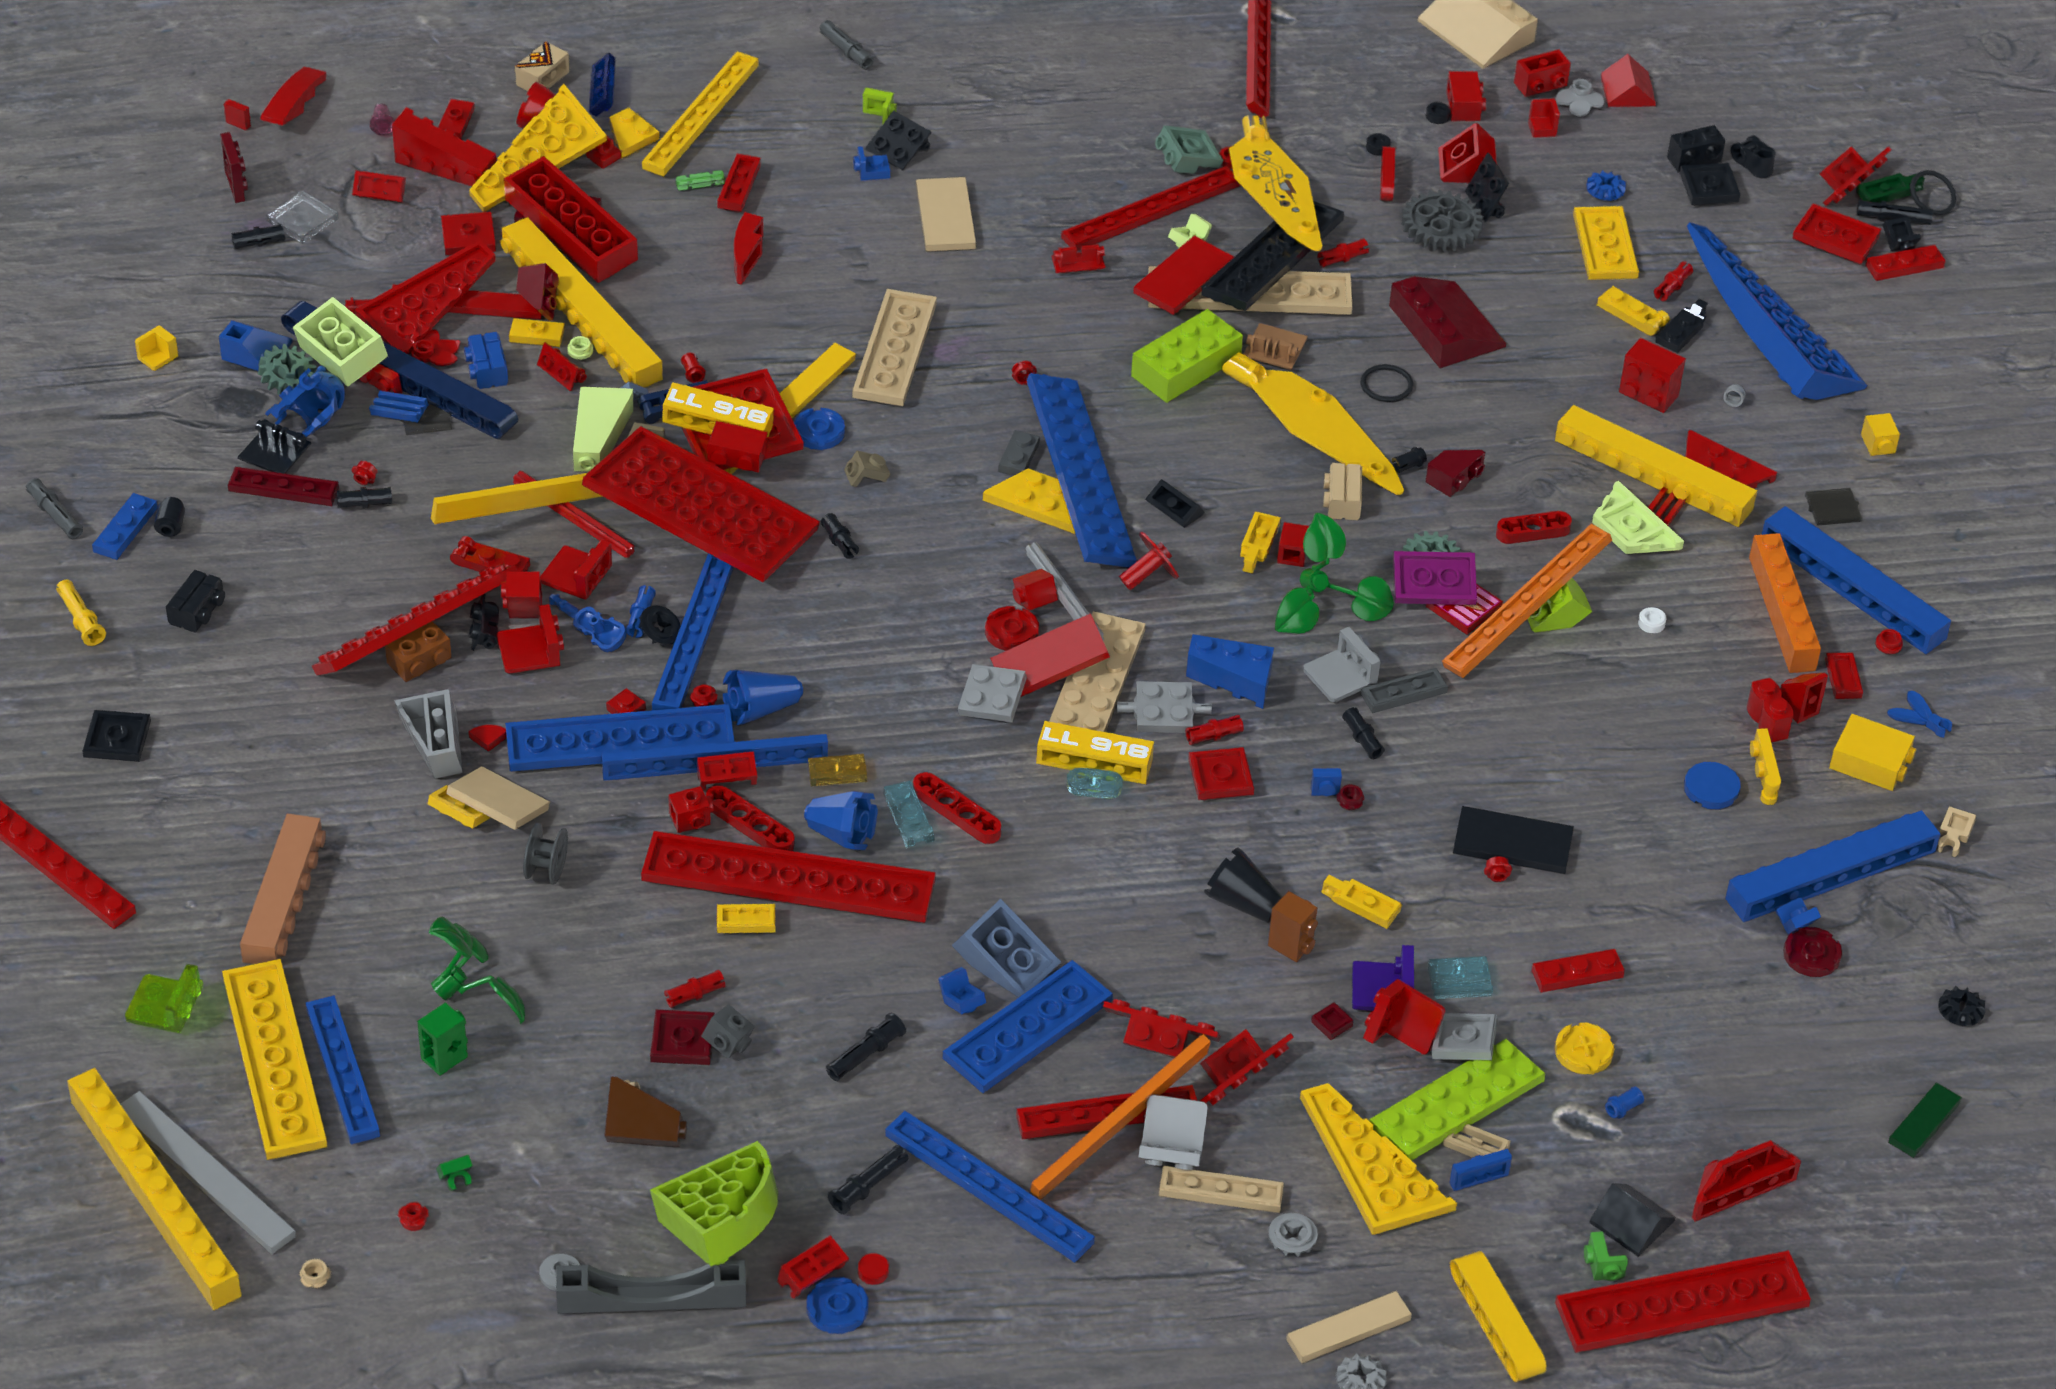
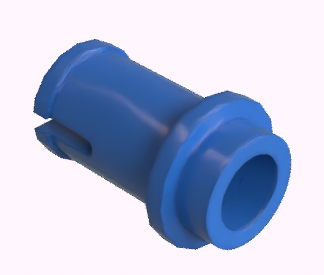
M1634 1086L1619 1096H1611L1605 1104L1606 1112L1612 1118H1623L1627 1111L1644 1103V1095L1639 1088Z

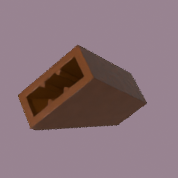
M611 1076L605 1127L607 1142L680 1148V1139H686L687 1121H682L681 1112L624 1080Z

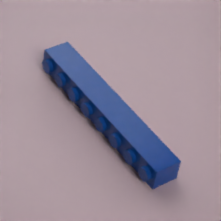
M1785 506L1765 520L1762 535L1780 533L1789 560L1888 629L1898 631L1904 640L1924 654H1928L1947 639L1951 624L1949 618L1809 523L1799 514Z
M1922 810L1912 814H1905L1899 819L1888 823H1881L1866 831H1858L1852 836L1841 840H1834L1816 849H1809L1800 855L1784 858L1780 862L1769 866H1762L1744 875H1737L1729 880L1725 899L1744 923L1774 912L1778 907L1797 898H1802L1804 901L1936 852L1941 833Z

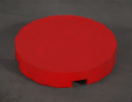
M1006 606L994 610L989 614L985 622V636L988 642L1004 651L1038 637L1039 622L1036 616L1027 609H1015V606Z

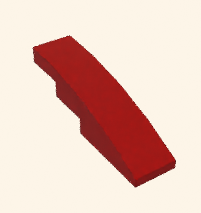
M305 66L298 70L273 96L262 112L260 120L283 126L304 113V103L315 97V87L326 81V72Z

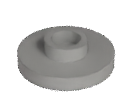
M554 1254L546 1258L539 1269L540 1280L543 1285L556 1291V1266L580 1265L577 1259L568 1254Z

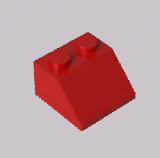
M1477 122L1438 148L1440 179L1443 182L1469 183L1487 153H1490L1497 164L1495 139Z

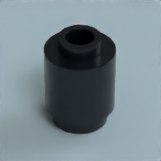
M167 497L159 504L154 522V528L159 534L173 537L180 533L185 515L183 502L176 497Z

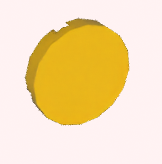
M1587 1022L1579 1023V1025L1572 1026V1024L1565 1026L1558 1033L1554 1047L1556 1058L1561 1065L1579 1074H1596L1604 1071L1611 1064L1615 1050L1614 1043L1611 1042L1608 1032L1597 1025Z

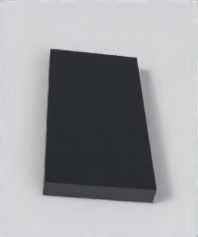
M1462 806L1453 854L1485 860L1493 857H1504L1512 865L1566 874L1574 826Z

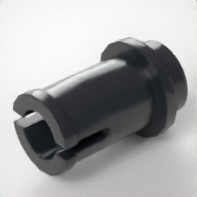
M1412 447L1410 452L1393 457L1391 462L1394 463L1392 465L1395 471L1401 473L1414 466H1423L1424 462L1427 461V456L1423 448Z

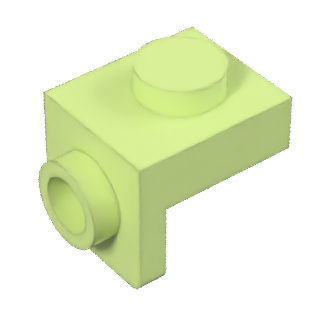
M1191 214L1186 227L1171 228L1168 238L1175 241L1176 246L1179 248L1194 235L1206 241L1212 224L1197 214Z

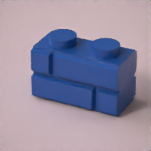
M485 333L484 336L482 334L470 335L468 347H464L466 363L471 362V364H468L470 379L476 380L477 388L479 389L491 388L492 385L495 387L506 386L508 384V369L499 333Z

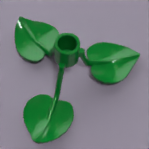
M1314 514L1312 523L1307 529L1303 540L1305 555L1310 560L1321 563L1313 565L1312 568L1305 569L1300 575V584L1303 588H1294L1283 598L1275 620V631L1301 634L1313 629L1319 618V607L1312 601L1315 598L1313 591L1321 592L1326 587L1355 596L1351 609L1362 620H1380L1386 617L1393 609L1394 601L1391 589L1382 578L1369 576L1362 579L1356 592L1329 583L1327 574L1320 571L1321 568L1329 564V558L1337 559L1341 557L1346 547V538L1342 528L1332 518L1324 514Z
M445 917L437 918L432 923L429 934L444 940L457 953L446 970L431 983L434 991L442 999L448 1000L457 991L463 994L471 988L489 983L493 990L511 1007L519 1018L520 1024H522L525 1020L524 1003L519 994L501 977L495 979L490 975L465 985L464 981L467 979V976L461 969L472 955L481 963H485L489 957L488 952L482 943L458 923L453 924ZM461 956H464V957L460 960V962L456 965V963L458 962V960L460 959V957H461Z

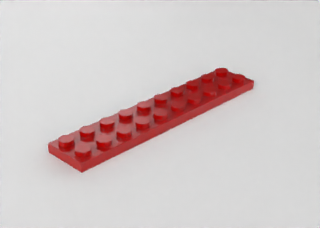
M653 831L641 872V881L923 923L926 922L936 880V872L659 831Z

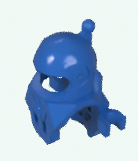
M323 365L318 366L317 371L310 377H308V374L311 370L308 368L299 377V384L295 388L289 385L279 395L282 401L279 404H274L265 413L267 416L271 413L276 419L278 418L275 422L276 425L286 418L287 410H293L306 422L307 428L302 434L307 438L320 427L325 426L334 413L342 407L345 399L344 384L339 377L326 372V368ZM318 409H324L321 413H318Z

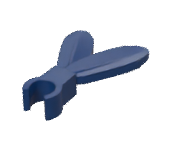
M1908 691L1907 701L1913 710L1892 708L1887 711L1888 716L1894 720L1926 725L1927 728L1942 738L1945 736V729L1948 732H1951L1952 722L1949 719L1942 718L1934 713L1932 714L1924 698L1915 691Z

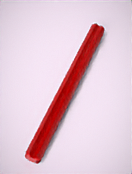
M519 471L513 476L514 484L537 481L524 471ZM572 503L548 505L549 508L599 541L603 539L611 542V549L623 557L629 558L634 554V544Z

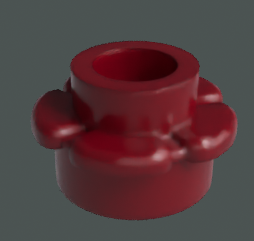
M1353 784L1343 786L1337 794V801L1346 810L1361 808L1363 805L1362 801L1365 799L1361 788Z

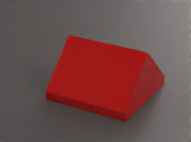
M1629 54L1601 73L1608 107L1656 106L1649 72Z

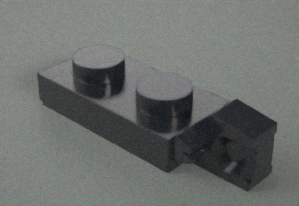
M1698 299L1691 308L1685 307L1656 336L1655 342L1678 353L1703 328L1708 302Z

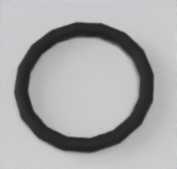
M1924 170L1918 172L1912 178L1910 184L1911 196L1920 208L1931 209L1919 200L1915 185L1916 181L1922 176H1935L1941 179L1949 188L1951 202L1946 209L1933 210V215L1949 213L1955 207L1957 199L1952 183L1943 174L1936 171Z
M1388 364L1375 365L1368 368L1362 374L1360 381L1363 391L1369 397L1383 402H1395L1406 398L1412 392L1414 384L1411 375L1404 369ZM1377 370H1393L1406 378L1408 388L1398 396H1380L1367 388L1366 378L1370 373Z

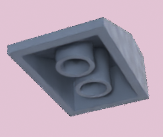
M1002 899L996 902L952 945L974 969L1017 997L1022 996L1039 984L1061 963Z

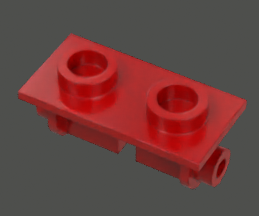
M1099 244L1081 246V252H1077L1076 247H1059L1051 255L1056 273L1106 268L1103 260L1105 255L1104 246H1099Z
M546 342L543 343L537 362L540 368L569 391H572L574 383H583L586 380L587 375L583 368H579L571 363L568 358L561 354L558 348H552Z

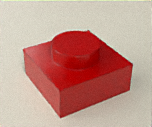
M626 688L606 702V709L611 714L640 712L646 710V702Z

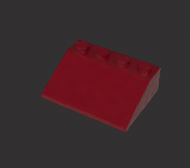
M1413 276L1392 283L1390 308L1439 368L1506 347V342L1455 281Z

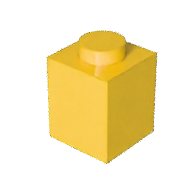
M1885 413L1865 416L1861 436L1870 455L1874 456L1896 453L1900 433L1891 414Z

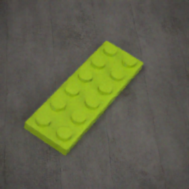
M1504 1039L1494 1045L1492 1060H1468L1372 1117L1369 1121L1374 1125L1373 1129L1381 1137L1386 1136L1412 1161L1441 1144L1450 1134L1454 1133L1456 1135L1464 1130L1465 1125L1476 1123L1544 1082L1545 1072L1511 1042Z

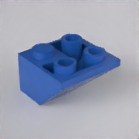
M231 321L219 335L222 360L258 371L259 361L261 357H264L265 350L272 352L274 345L282 349L283 344H286L289 348L293 343V339L249 324Z

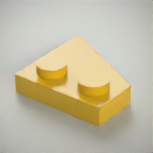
M629 107L609 117L615 143L621 150V158L659 140V131Z

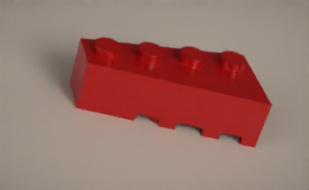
M407 107L392 123L395 163L472 187L485 171L491 169L497 162L496 153L469 139L466 141L459 139L455 134L456 132L448 128L444 131L434 126V121L427 117L421 119L413 115L414 111Z

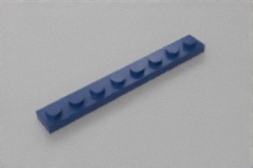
M708 554L652 701V710L682 708L734 568L711 554Z
M827 734L602 753L603 781L697 773V757L753 751L756 767L828 761Z
M907 1111L901 1113L885 1129V1136L1074 1263L1094 1244L1095 1236Z

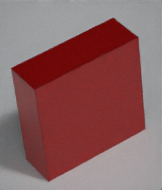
M228 99L224 103L226 123L245 131L251 127L249 107Z

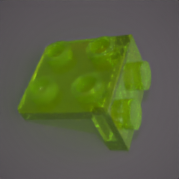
M186 964L179 980L151 974L143 976L125 1013L126 1021L181 1033L203 988V980L200 979L198 966Z

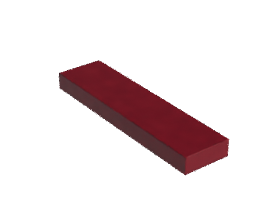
M242 467L234 468L228 482L229 492L325 506H333L336 491L339 490L338 481Z

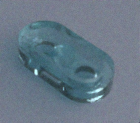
M1080 767L1072 769L1067 774L1066 786L1070 793L1077 796L1113 799L1122 793L1123 779L1114 771Z

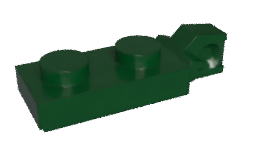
M1901 173L1862 183L1857 186L1856 193L1863 201L1878 203L1881 200L1889 202L1911 195L1910 184L1916 174L1903 176ZM1923 176L1916 181V192L1923 190L1925 181Z

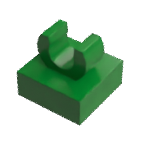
M469 1155L441 1163L436 1168L440 1180L448 1177L447 1187L450 1191L456 1189L455 1177H462L466 1186H469L472 1182L471 1176L467 1172L473 1166Z

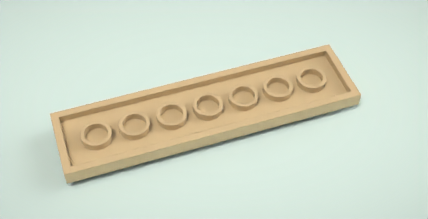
M1149 266L1148 274L1151 271H1153L1156 268V266ZM1288 271L1246 311L1351 315L1350 273ZM1202 291L1182 308L1244 311L1202 296ZM1148 301V308H1160Z

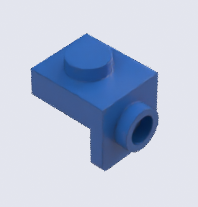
M963 967L939 977L944 1003L960 1014L971 1013L978 1006L987 1003L984 992L969 983L967 971Z

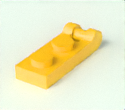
M1614 286L1598 297V307L1649 336H1653L1659 331V327H1664L1670 321V317L1665 311H1656Z
M1768 728L1757 729L1754 740L1750 741L1751 757L1756 759L1755 774L1757 778L1761 779L1763 787L1760 800L1766 805H1774L1777 802L1781 778Z

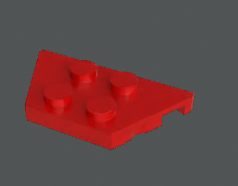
M1692 430L1688 431L1685 457L1753 489H1756L1757 484L1767 480L1769 483H1772L1776 480V471Z

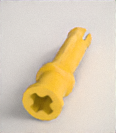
M71 580L60 581L57 584L59 588H56L72 614L73 625L76 630L81 632L82 641L87 646H95L101 643L106 637V631L102 625L98 624L95 612L87 609Z

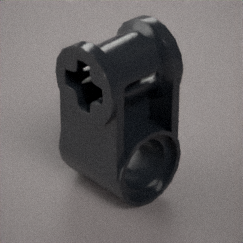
M1751 135L1746 141L1742 143L1736 142L1731 145L1730 152L1734 161L1750 171L1755 177L1768 178L1772 175L1776 152L1757 136Z

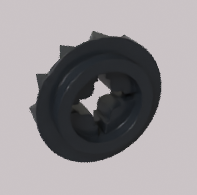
M653 605L647 607L639 617L640 624L638 628L643 629V637L648 636L652 639V644L658 642L663 647L675 642L681 625L677 616L671 610L663 606ZM656 622H658L660 627H664L662 631H660L659 627H654Z
M1957 986L1951 991L1945 989L1938 1003L1941 1015L1949 1022L1959 1026H1972L1979 1023L1986 1012L1985 1000L1979 998V992H1969L1968 987L1964 990H1960ZM1960 1001H1964L1966 1003L1965 1008H1963V1011H1959Z

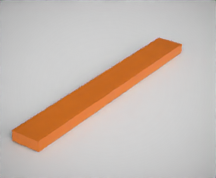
M1590 524L1442 660L1443 666L1464 678L1612 541L1611 534Z
M1204 1034L1194 1040L1038 1176L1031 1184L1030 1194L1039 1200L1045 1197L1147 1107V1101L1151 1095H1161L1204 1058L1208 1054L1211 1041Z

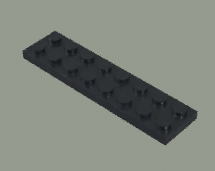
M1313 201L1322 241L1344 220V211ZM1274 220L1202 286L1201 295L1211 298L1213 301L1233 306L1238 310L1246 311L1306 256L1311 249L1289 236Z

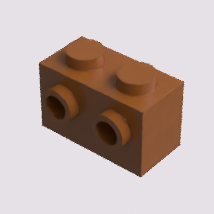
M433 621L385 646L387 664L405 682L452 658L450 638Z
M1288 891L1272 908L1268 946L1295 962L1304 954L1308 955L1316 942L1314 932L1318 925L1316 920L1318 907Z

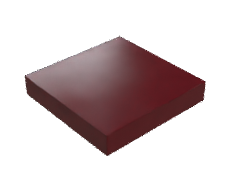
M656 1009L650 1062L710 1065L712 1045L701 1035L710 1019L715 1015V1012Z

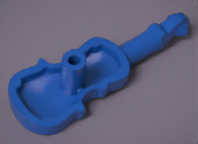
M551 594L549 596V604L556 605L562 612L572 617L575 628L583 632L584 635L592 636L591 643L597 645L603 652L614 651L625 641L626 629L622 623L615 621L614 617L603 619L601 613L596 612L592 607H585L579 610L568 601L561 599L559 594Z

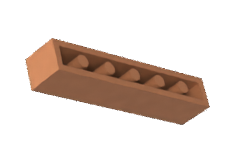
M286 814L240 942L243 963L258 964L277 960L281 956L286 955L288 948L287 938L289 934L294 932L296 912H301L303 892L309 889L311 882V869L317 867L319 847L323 848L325 844L326 832L322 830L320 818Z

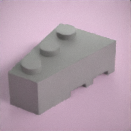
M447 689L394 700L402 724L434 778L463 773L457 711L450 690Z

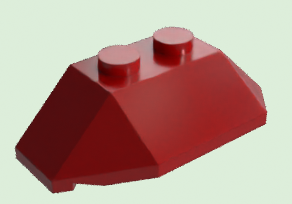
M1769 1140L1746 1150H1738L1732 1156L1720 1161L1714 1160L1705 1166L1693 1210V1220L1696 1222L1797 1180L1801 1160L1796 1155Z

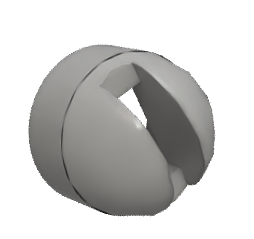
M1739 384L1730 385L1723 395L1724 401L1732 407L1740 406L1745 399L1744 388Z

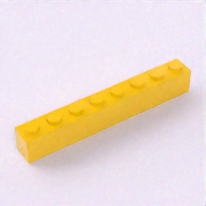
M1573 405L1558 421L1555 436L1556 442L1658 490L1665 487L1668 489L1667 494L1670 495L1673 491L1677 499H1686V503L1732 525L1739 527L1754 509L1757 490L1580 407Z

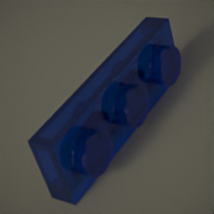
M609 52L592 65L589 112L595 117L602 112L608 111L614 102L616 57Z

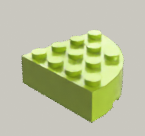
M758 1141L650 1189L658 1221L710 1266L725 1263L730 1256L754 1240L769 1224L778 1205V1190L766 1149Z

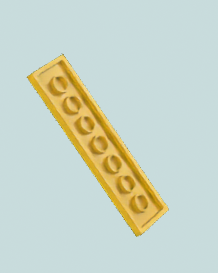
M281 959L222 971L267 1160L326 1148L327 1140Z

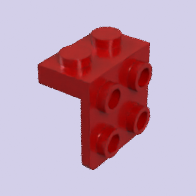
M549 604L538 606L540 625L503 630L497 633L498 645L506 673L510 674L560 666L559 651L564 650L562 634L556 633V631H559L557 614L552 615Z
M1396 979L1386 988H1380L1373 1000L1376 1004L1375 1008L1366 1018L1364 1025L1367 1029L1363 1039L1373 1044L1384 1034L1388 1033L1421 1054H1427L1431 1050L1445 1015V1008L1399 979Z

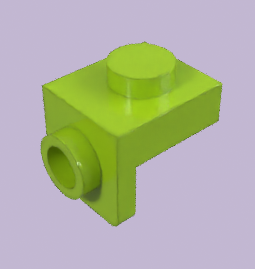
M865 88L863 92V113L882 116L883 125L893 110L897 111V103H894V93Z

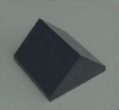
M1612 1183L1589 1223L1639 1257L1675 1221V1217L1628 1184Z

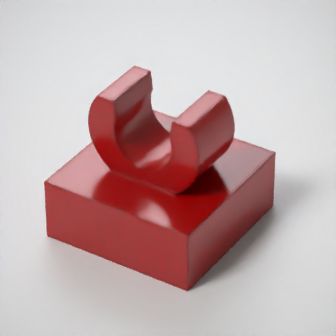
M607 136V141L588 151L586 157L604 169L621 159V150L614 146L613 139Z

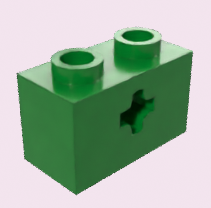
M445 1002L417 1021L421 1059L439 1076L468 1057V1039L465 1030L466 1019L459 1010H454Z

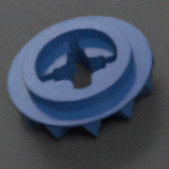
M1602 170L1600 174L1593 173L1588 178L1586 188L1595 198L1607 201L1616 200L1624 195L1626 181L1622 180L1621 175H1613V172L1605 173Z

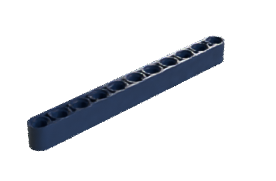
M299 301L281 316L282 325L288 332L295 335L293 326L315 311L317 307L305 301ZM383 342L388 357L379 364L399 374L402 391L412 396L427 398L429 405L496 439H500L518 423V415L510 406Z

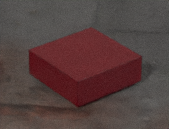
M1335 1002L1312 1015L1311 1020L1330 1040L1353 1027L1354 1021Z

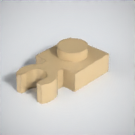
M1949 807L1940 827V835L1942 837L1938 842V852L1941 853L1944 846L1950 845L1953 847L1952 856L1956 857L1959 854L1960 841L1964 843L1968 841L1976 821V815Z

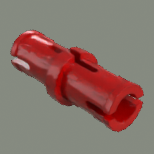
M1362 238L1348 244H1337L1335 248L1326 251L1318 252V258L1323 257V259L1318 260L1321 267H1326L1340 261L1344 263L1349 262L1350 258L1368 254L1369 248H1363L1368 246L1366 239Z
M1682 261L1674 271H1670L1665 275L1664 281L1654 289V295L1657 299L1662 294H1665L1660 301H1666L1675 290L1678 291L1682 288L1684 281L1692 275L1694 270L1690 263L1683 269L1687 262Z
M1235 715L1220 720L1210 719L1208 723L1188 727L1185 730V734L1189 744L1194 745L1212 739L1218 741L1226 735L1243 732L1244 726L1240 715Z
M716 970L697 979L694 977L689 978L687 983L665 990L664 995L666 997L669 996V998H666V1001L670 1008H674L692 999L698 1001L707 993L725 988L726 983L725 981L721 982V980H724L723 974L720 970Z

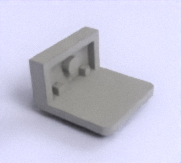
M1350 627L1340 630L1338 649L1306 663L1303 672L1329 701L1338 702L1360 692L1363 687L1378 684L1381 662L1378 655L1366 646L1363 639L1356 635Z
M1151 1095L1147 1101L1143 1138L1138 1158H1145L1146 1164L1162 1166L1163 1161L1175 1163V1168L1183 1170H1193V1166H1199L1208 1105L1202 1101Z

